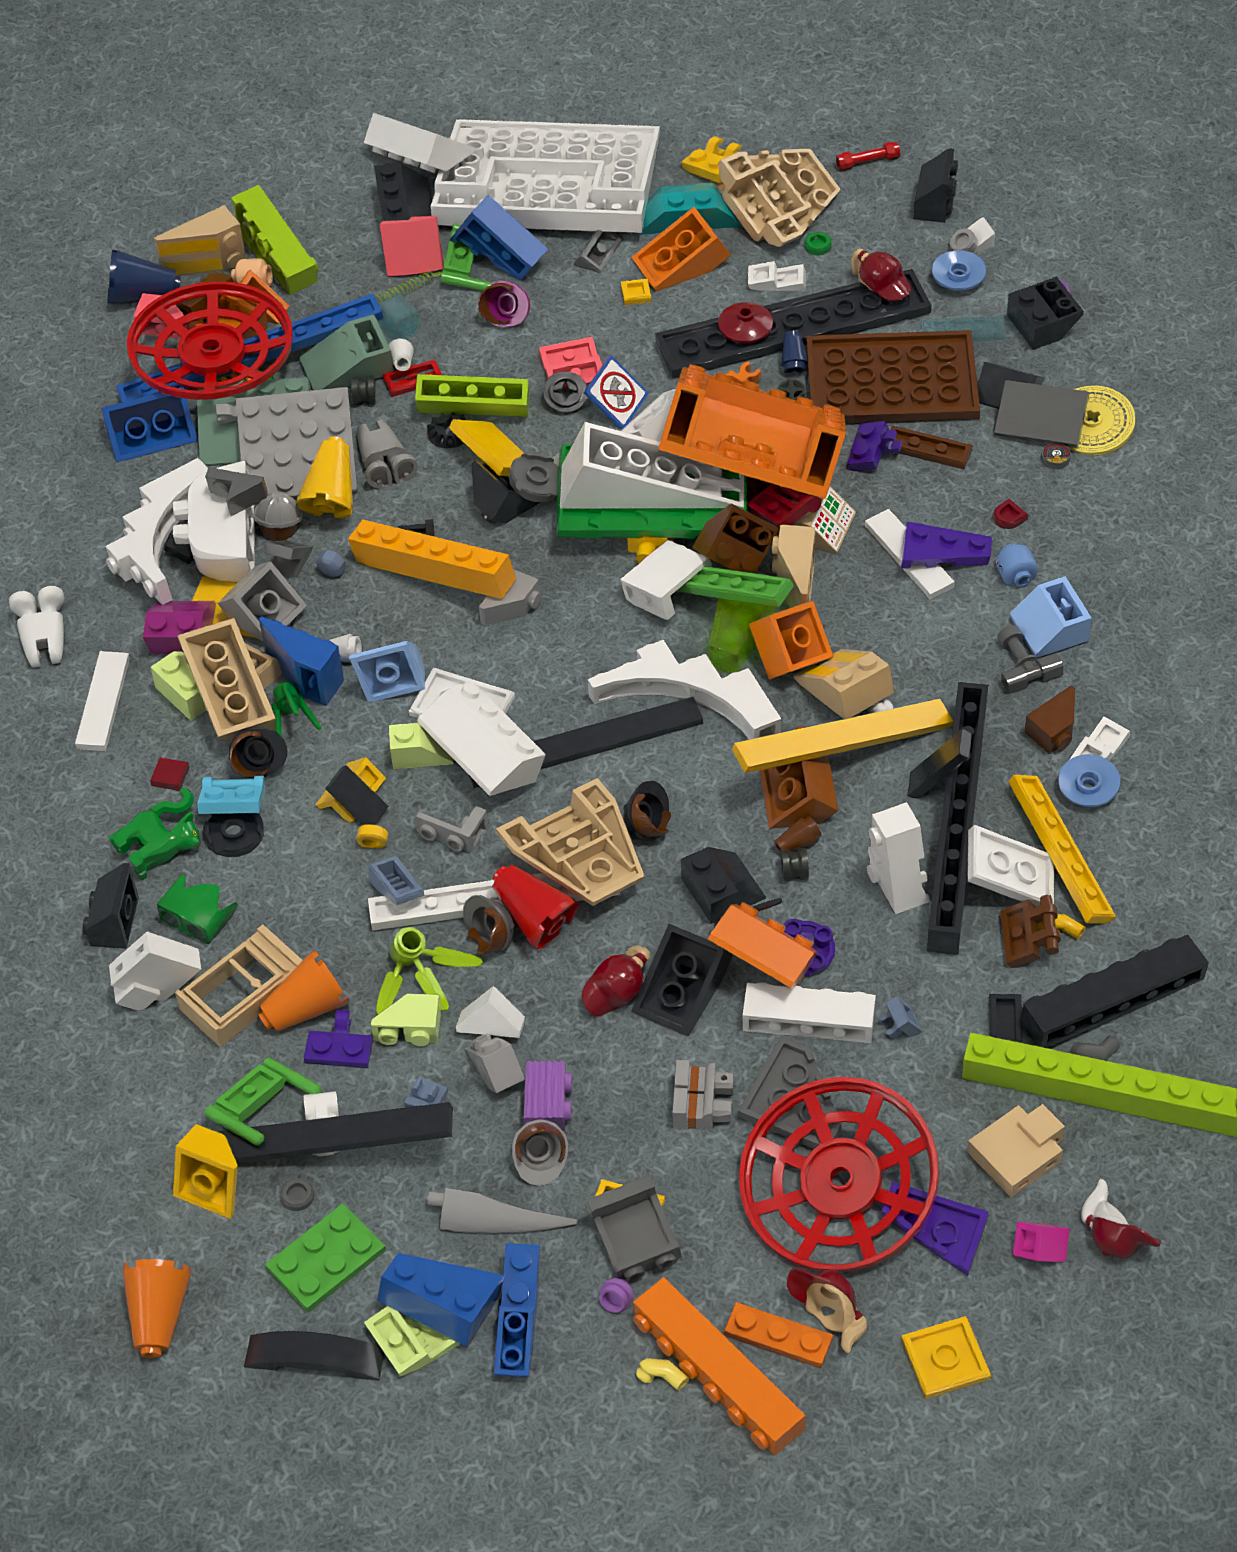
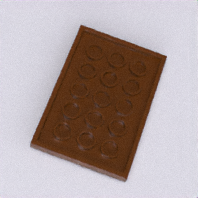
M972 330L806 336L810 400L814 401L813 406L824 408V405L827 404L841 409L840 412L844 414L845 423L980 419Z

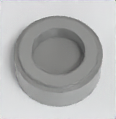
M960 229L950 239V247L953 251L962 250L973 253L978 245V239L970 229Z

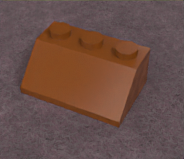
M799 725V726H798L797 728H795L794 730L802 729V728H805V727ZM828 755L760 770L769 829L790 827L800 817L804 819L807 816H811L816 824H820L838 812Z

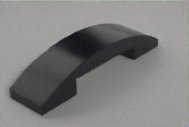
M306 1331L265 1332L250 1335L244 1368L278 1371L279 1367L341 1372L345 1373L346 1378L380 1381L384 1351L380 1346L369 1342L327 1333Z

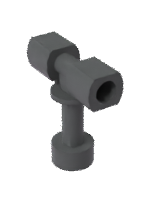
M1009 625L998 633L997 638L1004 649L1010 648L1017 659L1015 668L1001 672V682L1008 694L1028 688V681L1041 677L1045 682L1063 675L1064 666L1057 653L1037 659L1035 655L1027 654L1021 644L1024 636L1017 625Z

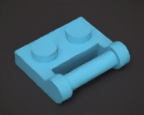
M254 776V779L214 780L213 777H203L202 789L197 802L198 814L259 813L264 798L265 777Z

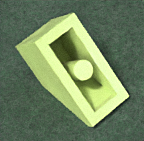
M419 723L389 725L393 769L453 764V758Z

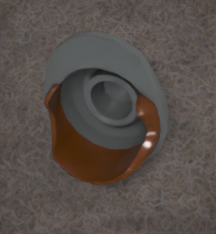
M473 895L466 900L463 906V916L469 929L468 936L478 943V953H498L507 948L513 939L516 923L508 909L482 895Z

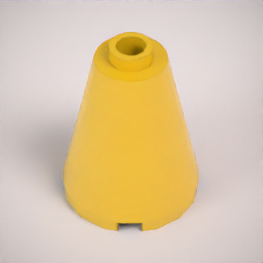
M332 436L328 440L321 442L297 496L296 503H298L300 510L314 516H321L323 512L334 513L335 518L339 519L351 516L353 496L350 447L345 443L344 439Z

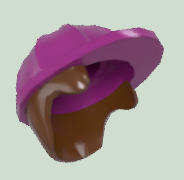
M495 281L485 288L479 296L478 309L481 316L497 327L516 326L524 322L529 315L530 299L526 291L510 281Z

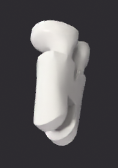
M47 586L39 591L38 602L41 609L39 613H37L35 597L31 593L19 591L12 594L9 598L11 611L20 617L17 621L18 632L25 655L32 668L41 667L39 649L49 648L48 652L52 664L61 663L64 624L63 616L58 611L64 603V593L62 589L56 586Z

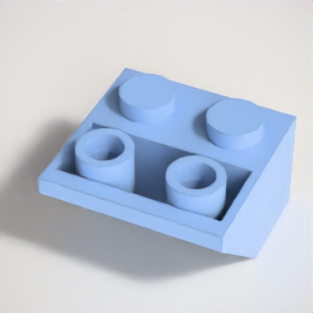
M1066 576L1038 585L1010 612L1012 622L1019 627L1026 645L1037 658L1089 641L1092 618Z

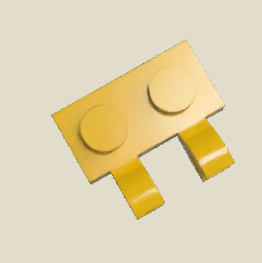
M714 136L708 141L705 150L697 149L682 160V168L689 173L721 183L718 163L721 159L737 153L742 146L737 143H731L727 146L726 150L720 149L718 146L723 142V139Z

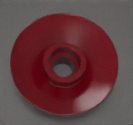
M740 302L730 305L722 311L718 319V326L722 335L731 341L754 343L762 340L771 332L773 318L771 313L759 304Z

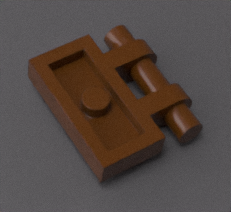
M1051 895L1041 896L1040 906L1035 908L1030 901L1025 900L1000 911L1006 964L1008 966L1017 968L1040 959L1039 947L1044 945L1046 953L1049 955L1059 952L1058 943L1061 941V937L1055 923L1058 913ZM1042 921L1043 930L1037 932L1036 923Z

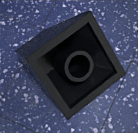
M473 461L474 505L482 511L481 516L488 522L493 524L496 522L508 523L540 503L525 499L517 494L510 485L508 476H498L485 462Z

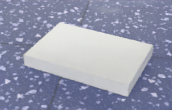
M433 668L425 682V689L420 690L412 704L409 716L418 718L449 687L473 681L505 714L515 698V692Z
M976 825L968 830V882L1021 902L1028 900L1034 907L1040 906L1041 896L1051 895L1054 904V864L1047 852Z

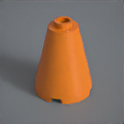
M316 950L310 952L260 1005L263 1011L258 1016L268 1030L274 1027L279 1032L350 1003L347 996L340 999L339 996L344 992L323 960L321 959L317 963L314 960L319 956Z
M161 1259L136 1260L135 1267L132 1268L129 1267V1263L124 1264L122 1274L134 1349L141 1351V1356L158 1358L161 1357V1352L169 1350L191 1278V1268L188 1265L183 1264V1270L174 1268L175 1261Z

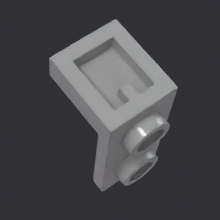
M475 806L469 816L464 817L460 828L421 812H418L415 817L417 832L428 841L436 839L446 843L450 849L456 852L464 850L472 853L488 828L487 810Z

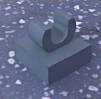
M898 996L886 1002L890 1012L884 1013L880 1017V1021L884 1024L894 1022L893 1027L886 1031L889 1037L898 1038L903 1032L913 1037L923 1032L911 1005Z
M418 1077L404 1102L405 1107L443 1103L449 1093L448 1087Z

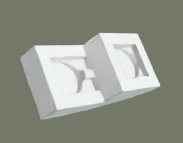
M775 261L748 266L749 289L757 291H806V271L803 264L778 269Z
M1103 717L1089 738L1085 736L1070 759L1079 755L1093 754L1110 761L1128 740L1130 731Z

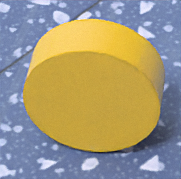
M363 825L358 828L356 841L362 847L383 848L387 845L388 831L383 827Z

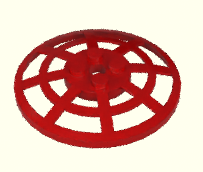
M211 281L180 287L153 300L134 319L126 342L131 366L138 377L147 385L164 394L178 398L211 400L241 394L257 387L272 377L289 356L292 349L293 333L287 311L268 293L245 284ZM207 296L206 310L192 312L178 319H175L166 311L171 306L183 301ZM218 296L239 297L253 301L258 305L250 315L235 310L218 309ZM267 310L273 313L281 323L284 336L271 340L268 339L265 329L258 322ZM156 316L167 326L159 334L154 347L138 344L143 330ZM227 318L242 323L234 328L228 324L218 323V319ZM207 319V323L195 326L190 330L184 327V325L191 322ZM251 328L258 335L260 343L244 345L243 335ZM173 333L181 337L178 349L164 348L166 341ZM285 345L281 355L264 372L257 371L265 362L270 349ZM260 352L257 360L250 368L241 364L244 355ZM137 354L154 356L156 366L164 376L153 379L142 371L137 360ZM163 358H178L183 366L171 372L165 365ZM230 370L240 374L234 378L216 382L217 375ZM190 373L205 375V383L192 382L182 378ZM246 378H250V379H251V380H248V381H246V382H244V383H241V384H239V385H235V386L228 387V388H224V389H217V390H215L216 388H222V387H226V386H230V385L236 384V383H238V382H240V381H243V380L246 379ZM174 382L188 388L204 389V391L178 389L167 384Z
M825 1078L804 1084L786 1093L759 1118L749 1134L742 1152L739 1169L740 1194L744 1210L753 1228L765 1244L779 1256L797 1266L822 1272L831 1269L837 1273L852 1272L874 1266L892 1257L905 1247L921 1230L931 1213L937 1196L940 1176L939 1159L933 1136L924 1119L913 1105L900 1094L880 1083L862 1078ZM852 1091L866 1093L871 1096L864 1114L852 1111H837L824 1114L817 1095L828 1092ZM883 1100L903 1112L917 1128L921 1137L903 1146L897 1135L877 1119ZM803 1101L805 1102L811 1120L798 1127L786 1139L783 1146L764 1138L768 1130L784 1113L793 1106ZM841 1122L860 1124L854 1139H834L828 1125ZM816 1130L821 1144L814 1148L807 1158L792 1152L805 1136ZM872 1130L881 1134L890 1143L894 1151L876 1159L872 1151L866 1146ZM759 1150L776 1159L772 1173L774 1198L754 1203L752 1171L754 1159ZM927 1150L930 1181L924 1203L907 1198L911 1183L909 1158ZM788 1164L801 1170L802 1189L784 1194L783 1175L784 1168ZM900 1164L901 1182L898 1194L882 1189V1171ZM840 1171L850 1173L849 1181L843 1186L833 1184L834 1175ZM808 1201L819 1214L809 1229L796 1219L789 1207ZM875 1201L891 1206L890 1211L882 1220L873 1227L867 1228L863 1212L870 1208ZM779 1210L789 1226L805 1237L796 1254L784 1248L771 1236L763 1225L760 1215ZM901 1210L918 1215L914 1225L898 1242L889 1249L879 1254L876 1253L871 1238L888 1228L898 1217ZM832 1218H849L855 1234L837 1237L824 1235V1232ZM818 1243L837 1247L851 1246L859 1243L864 1260L855 1263L828 1264L818 1263L809 1260Z

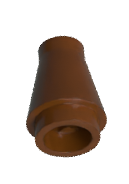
M807 816L804 819L800 817L779 838L774 840V844L778 850L787 849L793 852L799 848L816 844L817 839L822 837V834L811 816Z

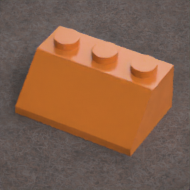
M744 902L740 906L732 904L710 933L708 940L790 988L800 985L818 951L812 948L814 943L799 934L795 938L784 932L786 926L772 918H769L768 922L757 916L759 911Z

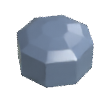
M331 550L321 552L316 560L317 568L324 575L332 578L341 576L346 568L345 559L337 552Z

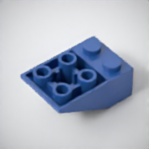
M261 616L259 622L265 653L277 660L282 675L288 682L295 685L299 695L327 706L344 682L338 645H335L330 640H322L309 635L303 630H296L283 625L277 620H270Z

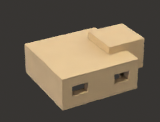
M1043 1104L1029 1114L1018 1105L968 1140L967 1153L1012 1198L1061 1163L1063 1149L1058 1143L1063 1140L1065 1126Z

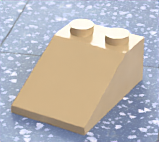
M780 525L779 537H773L772 554H777V556H773L772 573H777V577L791 579L794 587L785 599L789 607L793 608L810 602L815 565V527Z

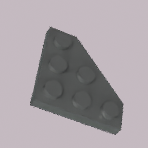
M781 1036L738 1111V1118L756 1124L767 1109L786 1093L804 1084L823 1079L816 1066L811 1048ZM829 1092L817 1095L824 1114L836 1112ZM803 1101L793 1106L772 1125L769 1131L788 1138L798 1127L811 1120L805 1102ZM842 1122L829 1124L828 1126L833 1138H838L842 1130ZM816 1130L809 1133L799 1142L812 1149L821 1144Z

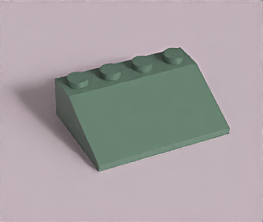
M309 378L267 380L241 394L219 399L197 400L200 461L205 466L229 465L241 462L238 421L219 424L216 404L236 406V398L311 391ZM238 382V383L233 384V385H230V386H226V387H222V388H216L215 390L232 387V386L239 385V384L244 383V382Z

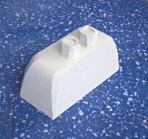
M245 461L217 468L249 474ZM207 472L197 476L188 490V500L173 502L175 520H188V524L173 526V537L176 544H190L200 573L219 581L239 582L255 566L254 505L231 516L226 503L227 496L221 497L210 493L205 478Z

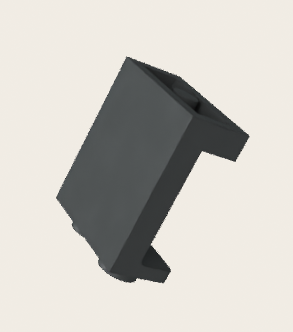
M650 1175L587 1199L591 1214L618 1279H626L627 1282L638 1280L645 1275L646 1271L656 1267L658 1269L668 1268L677 1262L676 1259L682 1257L680 1247L672 1233Z

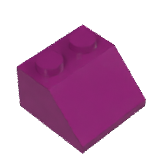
M158 601L146 612L143 639L150 652L156 654H170L173 651L183 652L178 635L213 625L215 601H169L164 605Z

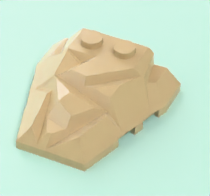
M811 149L781 150L779 154L769 155L767 150L760 151L758 155L748 156L747 151L738 152L721 159L718 163L720 179L725 185L722 193L723 200L754 241L765 239L768 244L779 247L798 239L841 190Z

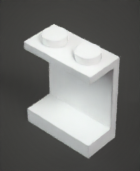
M667 540L622 577L620 581L626 600L637 607L668 620L675 614L670 596L704 566L712 567V563L704 555Z

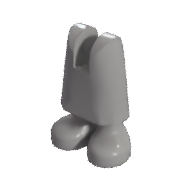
M383 419L376 420L377 429L369 431L366 423L358 425V444L366 469L365 477L370 486L380 489L392 485V476L388 466H391L397 484L410 480L416 474L418 465L415 458L407 454L397 436Z

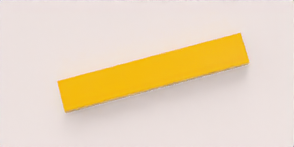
M1013 775L1008 782L1086 923L1106 924L1112 922L1116 917L1114 911L1038 776Z

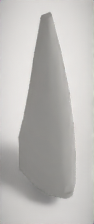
M445 1188V1194L430 1191L428 1195V1205L442 1207L440 1230L510 1234L550 1230L577 1224V1219L521 1209L474 1192Z

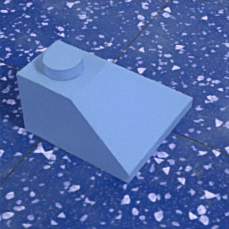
M404 641L350 655V661L368 702L425 689V666L416 644Z

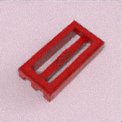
M434 359L410 366L406 371L395 370L383 374V379L386 382L391 397L416 391L417 374L433 369L432 372L425 373V375L442 374ZM408 376L407 379H403V380H400V381L392 382V380H396V379H399V378H403V377Z

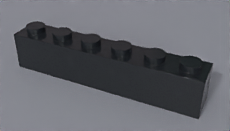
M1188 934L1178 939L1171 938L1159 947L1151 950H1142L1135 957L1123 962L1116 961L1102 971L1088 973L1080 980L1071 984H1062L1045 995L1029 998L1023 1003L1020 1023L1036 1046L1048 1048L1203 980L1209 962Z

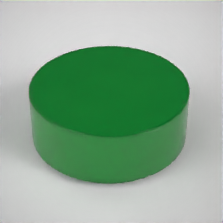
M814 232L805 238V249L812 255H824L831 250V238L825 233Z

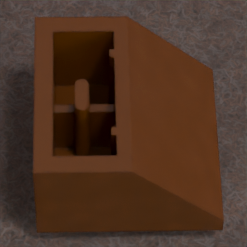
M731 503L705 523L692 548L733 571L756 574L773 542V537L776 536L780 528Z

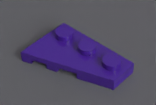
M907 521L901 569L911 568L912 564L925 563V567H936L937 563L950 562L954 566L988 565L991 557L992 537Z
M892 1181L889 1191L898 1194L900 1184ZM910 1187L907 1198L925 1203L928 1192ZM936 1196L931 1213L921 1230L914 1236V1239L968 1276L989 1218V1212ZM884 1204L882 1217L890 1211L891 1206ZM901 1210L892 1224L907 1233L914 1225L918 1215Z

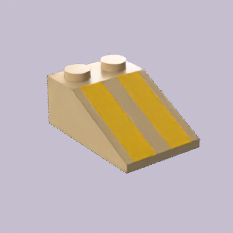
M225 205L154 237L159 265L176 270L175 276L221 272L231 267L236 268L239 260L246 259L240 223Z
M840 649L833 653V657L817 662L794 675V679L802 687L843 719L853 717L894 693L890 665L870 651Z

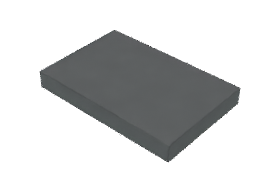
M1005 380L994 433L997 436L1048 444L1061 443L1069 447L1078 448L1089 392Z

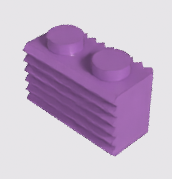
M564 1061L526 1062L524 1124L543 1119L554 1122L565 1132V1121H571L572 1116L571 1101H566V1093H572V1073H566Z

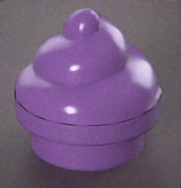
M608 1279L600 1288V1303L609 1312L618 1313L626 1310L634 1299L631 1286L623 1279Z

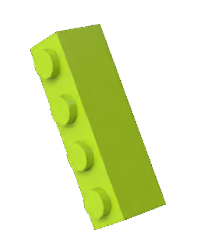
M417 374L415 396L418 413L451 414L454 411L455 414L528 417L530 403L529 379Z

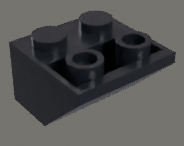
M949 148L921 166L914 201L913 219L945 223L946 215L952 214L954 198H950V196L956 195L957 180L953 176H957L958 160H954V149Z
M1057 276L1008 294L1007 316L1032 350L1060 341L1084 313Z

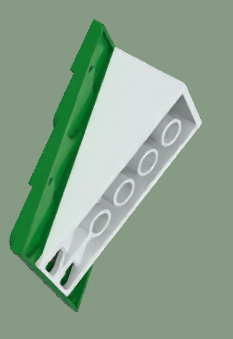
M584 422L574 443L563 444L559 450L556 537L601 539L602 536L621 538L652 536L695 539L696 536H699L705 523L731 503L747 511V476L658 450L659 441Z

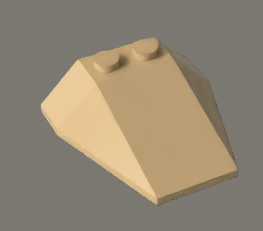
M598 778L572 790L570 806L532 825H529L520 816L496 828L497 835L514 855L592 906L644 880V873L617 802Z

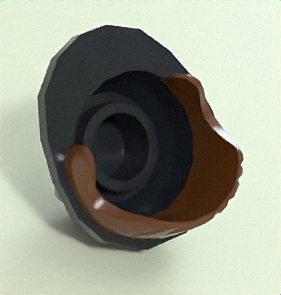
M266 728L244 729L234 736L229 745V760L233 769L237 771V774L254 779V776L267 777L275 773L285 764L288 756L284 738L276 731Z
M653 780L642 782L623 807V821L633 835L651 841L669 831L666 828L671 818L669 798L660 783Z

